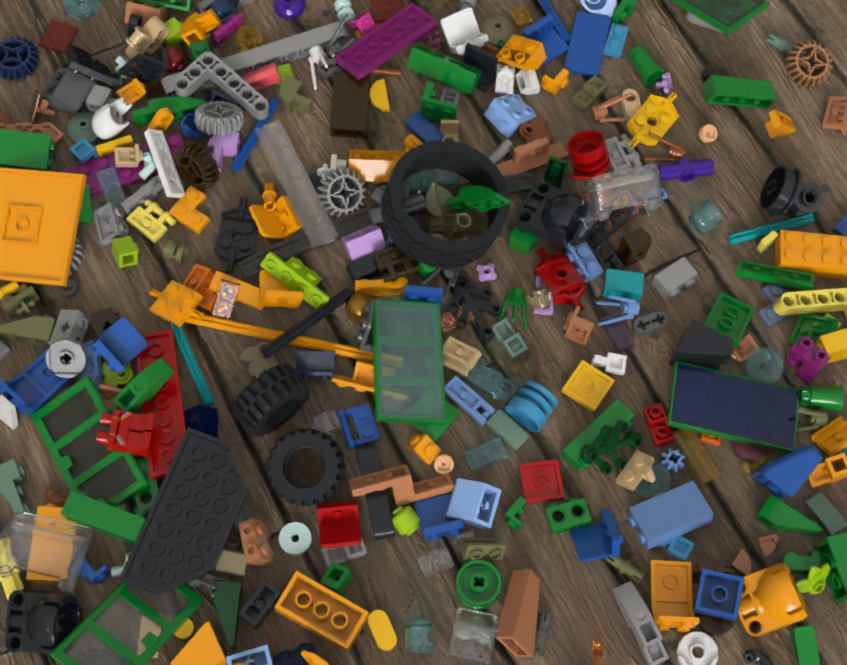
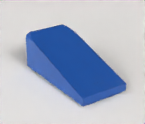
M415 111L405 121L406 130L424 143L444 138V135L418 111Z

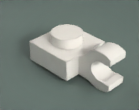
M608 352L606 357L594 355L591 365L593 367H605V373L623 376L625 374L627 356Z

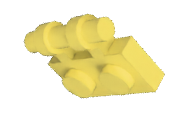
M147 199L144 202V205L147 207L145 210L138 206L126 219L128 223L156 243L168 231L164 224L168 223L174 226L176 220L168 211L162 210L158 203ZM152 214H157L159 218H154Z

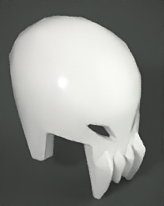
M124 97L118 98L110 104H105L95 111L92 117V128L97 137L103 140L112 139L130 124L128 120L123 123L122 116L132 106V104L126 105L127 102L124 103Z

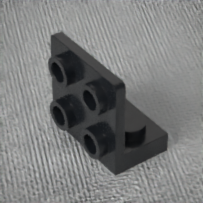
M467 43L463 63L482 70L476 89L486 93L496 78L498 58L476 45Z
M160 47L149 57L139 53L119 69V74L132 79L137 78L138 81L149 84L169 68L168 51L166 48Z

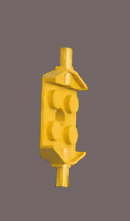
M671 92L667 98L651 94L634 116L629 119L627 127L629 133L633 136V139L628 143L629 147L632 145L631 148H635L640 142L647 146H655L659 142V140L649 136V132L663 137L679 117L672 103L677 98V94L673 96L675 92ZM647 120L653 121L655 126L649 125Z

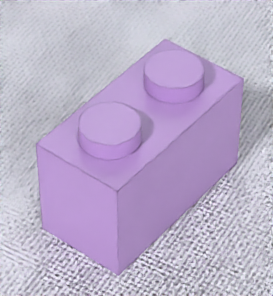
M373 224L341 237L347 257L352 262L386 247L381 229Z

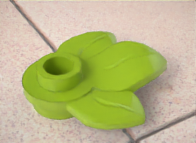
M108 361L102 363V374L105 375L102 385L126 386L134 379L133 370L130 368L131 362L125 365L126 369L120 374L117 371L113 372L107 366L106 362Z
M826 562L821 568L810 566L807 579H802L795 583L797 590L801 593L809 592L810 594L822 592L825 588V579L830 572V565Z

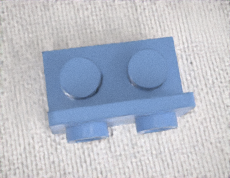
M586 242L575 247L572 245L567 247L565 255L585 282L603 275V269Z

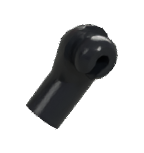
M748 649L743 653V659L746 663L774 665L763 651L759 649Z

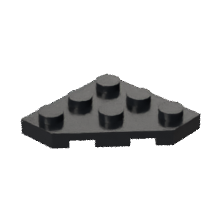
M70 43L67 44L65 50L68 66L72 72L76 74L83 73L89 79L102 81L110 88H121L123 81L120 75L117 73L111 74V71L105 64L98 59L94 61L86 50Z

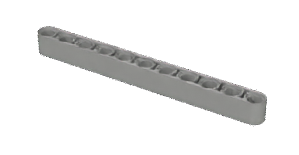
M338 21L220 60L240 77L271 63H276L279 66L309 56V50L313 46L320 45L323 51L327 50L330 47L328 43L332 40L341 22ZM344 26L335 41L336 43L339 41L345 44L349 40ZM181 72L168 75L161 80L166 97L177 96L174 80ZM209 78L195 92L217 86V84Z

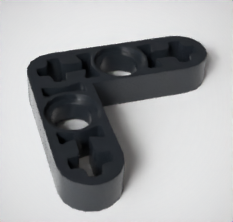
M624 205L615 207L585 234L586 243L606 269L614 267L612 262L608 261L610 259L614 263H619L617 266L618 270L624 271L625 269L624 261L607 240L631 219L632 211ZM620 210L626 211L624 218L619 217L621 215ZM606 221H611L613 225L609 231L604 229ZM592 234L597 235V241L602 244L598 245L596 241H591V239L593 238ZM603 247L609 249V254L606 257L601 256V249Z

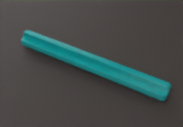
M812 213L803 214L728 235L727 239L729 244L733 245L767 236L771 231L778 233L780 230H789L813 223L815 219Z
M170 323V327L173 329V334L204 405H212L214 398L182 326L180 328Z

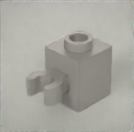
M94 84L85 102L88 110L95 113L96 110L105 104L114 102L116 99L109 87Z

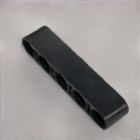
M394 243V244H392V245H390V246H387V247H385V248H383V249H386V248L395 246L396 244ZM373 253L349 263L345 268L354 285L355 280H371L388 272L387 270L379 271Z
M375 443L355 447L361 476L381 471ZM386 489L365 494L375 541L395 537Z

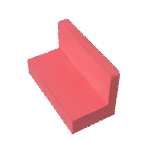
M271 63L243 75V80L256 91L282 81L276 63Z

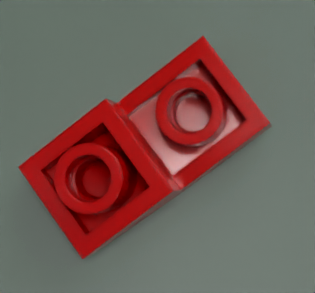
M658 403L643 407L644 418L655 448L674 443L675 438L669 426L666 425L667 415L662 404Z

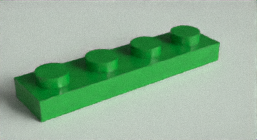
M745 260L739 261L736 276L745 279L759 280L765 283L769 282L809 291L812 290L815 274Z

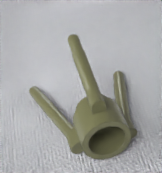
M783 403L784 406L789 407V403ZM799 406V409H797L798 413L807 414L808 423L812 424L810 426L798 427L797 432L819 430L820 426H826L828 421L826 411ZM786 430L780 431V434H786Z

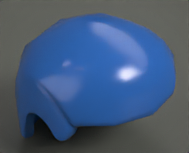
M188 113L181 119L180 129L185 137L191 140H199L207 133H202L195 126V113Z

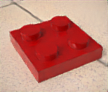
M558 459L518 465L523 498L527 501L526 504L564 500L565 495Z

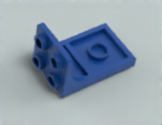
M48 349L15 378L9 381H2L0 379L1 394L11 401L22 415L27 413L31 417L32 414L41 409L75 378H61L55 375L56 373L52 369L48 368L46 364V352Z

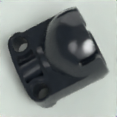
M540 181L530 191L517 213L518 229L522 233L532 234L558 247L567 248L578 238L584 225L583 221L573 216L575 214L585 218L588 213V203L581 196L557 188L548 181Z
M32 589L13 591L9 596L6 616L5 644L7 650L12 653L50 654L83 621L82 606L77 603V597L63 592ZM74 642L64 651L66 654L73 650L75 647Z

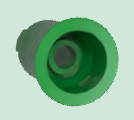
M642 45L636 46L629 52L632 63L638 71L644 86H651L662 79V74L665 73V70Z
M843 385L799 388V405L838 412L842 411L844 404Z

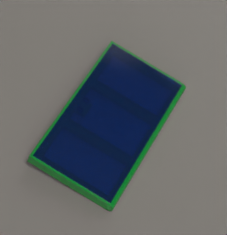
M675 361L666 425L790 453L795 450L797 409H799L800 389Z

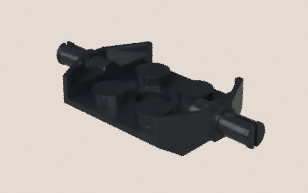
M246 197L240 198L238 208L221 213L222 220L214 252L219 258L227 262L225 270L227 274L229 272L233 274L236 263L246 262L253 255L258 227L251 216V212L246 209L248 202ZM235 235L242 236L240 241L232 240Z

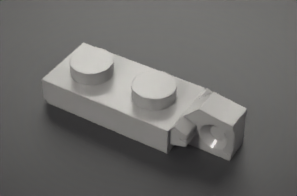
M159 174L121 203L126 216H129L138 206L141 208L145 207L144 202L147 199L152 201L158 196L157 192L163 188Z

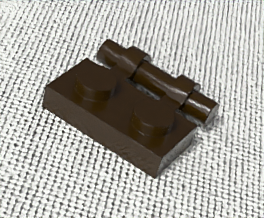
M397 245L373 253L379 271H388V274L382 276L384 283L390 281L393 283L398 281V278L410 277L420 271L418 264L411 266L410 262L414 261V259L403 253ZM403 264L404 269L398 271L394 270V267Z

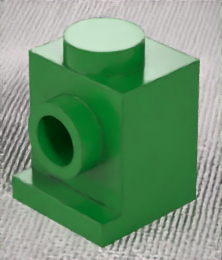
M332 562L320 584L344 597L343 593L353 578L351 569L345 564L341 563L339 565Z

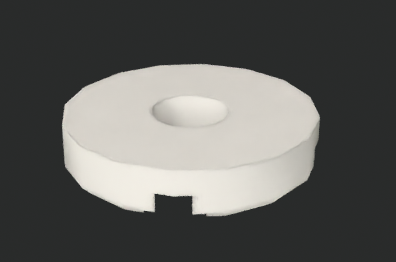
M689 632L677 644V660L680 665H715L718 661L717 644L706 633ZM693 647H699L702 650L701 658L694 657L692 654Z

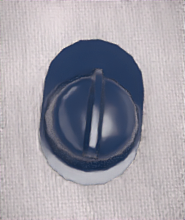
M216 0L209 4L204 12L212 9L221 20V24H224L229 20L230 16L235 14V8L239 0Z

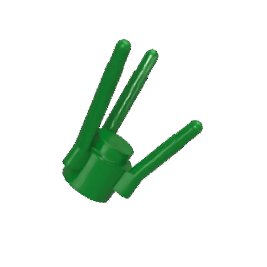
M514 287L509 290V295L505 296V302L497 321L500 322L502 320L508 303L513 306L512 321H515L517 307L521 306L523 325L526 331L528 327L524 290Z

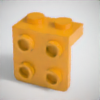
M281 196L275 202V210L271 212L267 211V209L265 210L263 205L252 204L249 206L251 216L263 237L289 239L302 227L287 196Z
M266 270L260 271L261 306L299 307L304 299L303 292L292 291Z

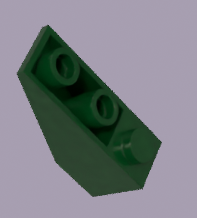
M549 156L543 181H548L551 185L561 188L568 161Z

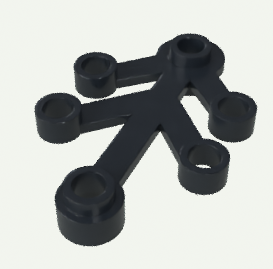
M457 277L455 286L452 287L455 292L454 296L447 306V310L450 313H456L460 307L459 300L461 296L465 300L462 313L456 321V327L458 329H465L467 327V318L471 311L480 328L478 333L480 341L484 343L492 341L495 333L492 327L487 326L479 309L493 317H497L501 312V307L498 304L489 305L473 299L470 295L471 293L480 296L484 301H489L493 295L492 290L489 288L479 289L470 285L468 279ZM459 321H463L465 324L461 325Z

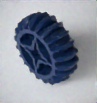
M19 35L15 39L11 36L8 40L4 37V41L0 42V76L2 79L6 80L8 78L12 82L13 79L19 81V78L26 80L27 75L32 76L31 71H36L40 58L33 42L28 41L26 37L21 39Z

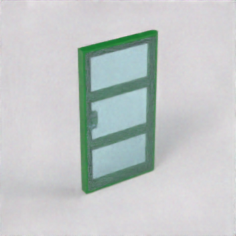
M375 299L372 320L375 421L445 424L446 407L440 303Z

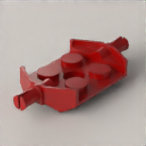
M543 247L538 248L536 253L541 259L534 267L533 274L537 273L545 286L551 291L554 297V304H573L575 308L579 306V312H582L585 307L580 302V298L587 290V284L566 255L561 253L550 255L544 251ZM557 274H563L565 277H559Z

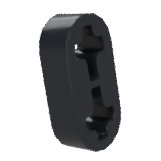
M133 13L130 15L128 38L134 33L136 26L142 27L141 15Z

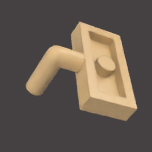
M636 450L616 478V483L634 492L642 479L651 483L655 482L656 477L651 467L655 462L654 458Z

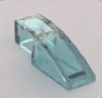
M477 362L472 370H469L467 377L459 374L460 377L476 388L507 405L514 396H518L517 391L521 388L520 384L504 378L502 373Z

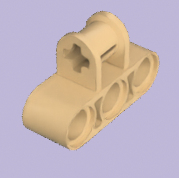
M158 16L150 18L143 28L136 26L134 33L125 40L129 44L125 50V55L130 60L139 53L148 57L151 56L169 35V27Z

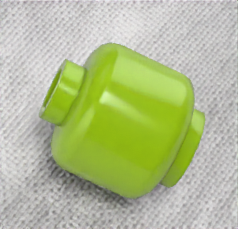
M400 505L392 512L394 515L392 517L394 528L400 535L406 534L409 536L420 527V517L411 506L403 508Z

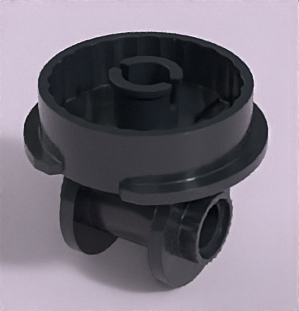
M779 165L766 179L760 194L759 204L761 209L767 211L771 217L785 213L796 217L817 211L822 204V192L814 183H801L802 175L799 168L796 167L793 170L784 165Z

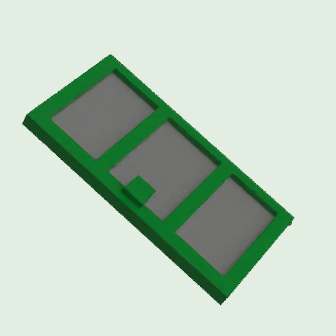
M121 582L50 653V656L61 665H146L203 604L204 599L186 585L179 586L164 594L156 595Z

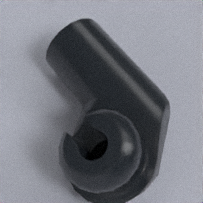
M316 173L311 174L309 180L314 191L322 193L317 188L323 186Z

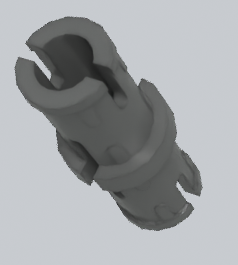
M540 612L536 629L534 655H536L537 648L539 647L538 656L543 657L546 640L550 636L548 631L553 616L547 613L546 621L544 622L545 613Z

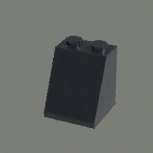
M692 319L669 365L674 366L675 361H681L718 369L721 364L725 365L728 358L731 357L735 349L732 347L734 339Z

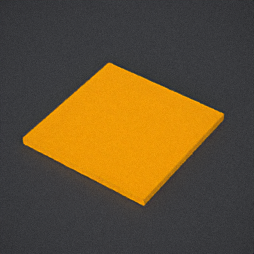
M0 167V280L67 287L87 179L85 174Z

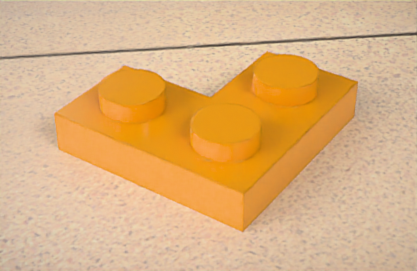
M193 186L186 190L185 195L169 211L175 220L198 235L210 222L209 217L197 210L206 199V195Z

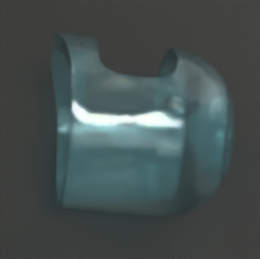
M706 200L691 211L689 223L696 232L707 233L722 223V216L718 208L712 202Z
M417 618L407 622L404 628L405 651L411 653L436 652V643L428 639V634L434 632L433 624L429 620Z

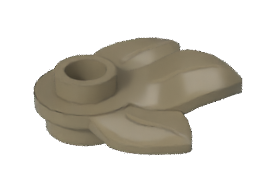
M262 342L257 347L250 346L241 353L239 359L249 363V374L251 377L259 376L265 370L267 371L269 368L277 365V360L274 357L275 354L269 358H265L261 354V349L269 344V342Z

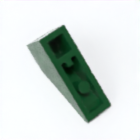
M216 581V589L211 590V599H214L228 644L231 649H236L239 624L238 613L241 608L243 586L241 583Z

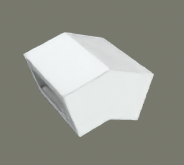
M521 69L515 74L521 94L532 95L539 93L540 85L535 70Z

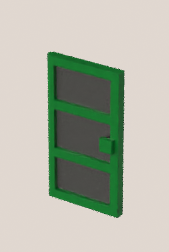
M86 376L32 414L31 417L70 491L76 493L79 490L86 492L90 495L89 498L95 500L102 498L109 502L108 505L116 507V505L123 504L146 488L149 482L133 454L115 450L108 451L106 445L96 443L98 430L110 431V427L100 426L102 413L110 412L91 377Z

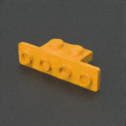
M357 360L353 378L335 374L331 382L336 383L335 385L339 387L350 386L354 387L356 391L366 392L367 390L374 394V364ZM381 366L382 376L394 377L395 369ZM382 385V397L385 395L391 396L393 400L400 402L407 400L410 392L391 388L392 385Z

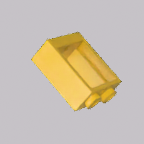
M847 328L822 335L815 341L814 344L826 351L830 357L826 364L847 358Z

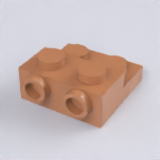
M252 518L238 523L246 563L264 567L274 565V552L269 542L270 533L263 521Z

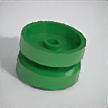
M472 560L464 564L458 571L454 585L455 595L466 608L484 610L490 607L497 599L502 585L501 576L496 567L491 563L483 560ZM475 583H479V584L481 585V587H480V586L475 587L474 584H475Z

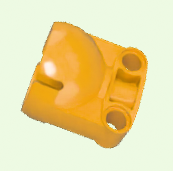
M786 562L777 563L742 576L744 577L745 590L741 595L738 615L747 633L751 636L759 637L800 622L808 617L804 600L796 588V581L793 575L790 574V569ZM754 621H758L761 624V630L758 633H754L751 630V624Z

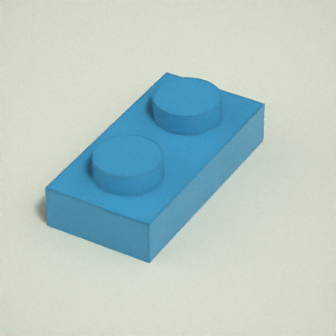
M612 23L603 55L620 59L629 27Z

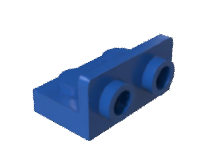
M405 285L404 301L440 303L441 313L443 288Z

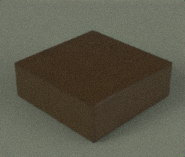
M160 82L145 86L147 100L166 97Z

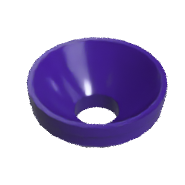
M274 0L273 7L279 17L294 19L303 13L305 2L304 0H292L291 2Z

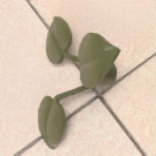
M436 182L431 184L425 196L427 211L435 217L441 214L445 217H454L452 221L454 229L445 239L438 233L431 234V236L449 240L455 232H461L466 229L467 233L470 234L469 240L487 230V222L483 220L471 222V217L467 213H448L452 209L445 206L447 198L453 197V195ZM500 234L497 236L492 245H494L502 238Z

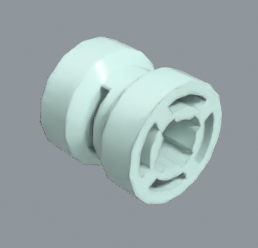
M335 1L334 7L338 12V20L341 22L344 16L348 14L349 17L346 22L351 21L355 17L354 10L351 8V1Z

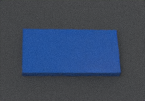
M577 11L564 68L569 73L587 77L596 75L598 77L611 18Z

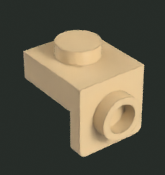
M134 144V147H114L115 167H138L139 162L142 161L143 153L142 150H139V144Z

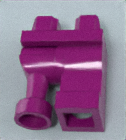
M804 335L790 348L789 353L785 356V362L790 367H796L800 362L802 363V366L794 375L807 386L830 359L826 351L818 348L813 343V340Z

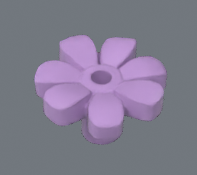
M669 72L662 74V81L656 82V88H663L666 95H670L671 91H673L671 74Z

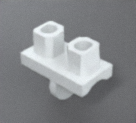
M498 63L495 93H498V96L513 94L515 67Z
M331 154L330 168H328V164H323V167L317 170V175L322 180H326L324 174L331 175V169L336 171L338 167L342 168V170L345 167L347 168V160L337 159L336 154ZM335 182L333 183L331 190L335 188Z

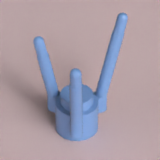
M610 294L609 298L623 302L596 301L597 305L621 307V312L625 313L624 316L598 322V326L625 319H634V315L639 314L640 305L636 299Z

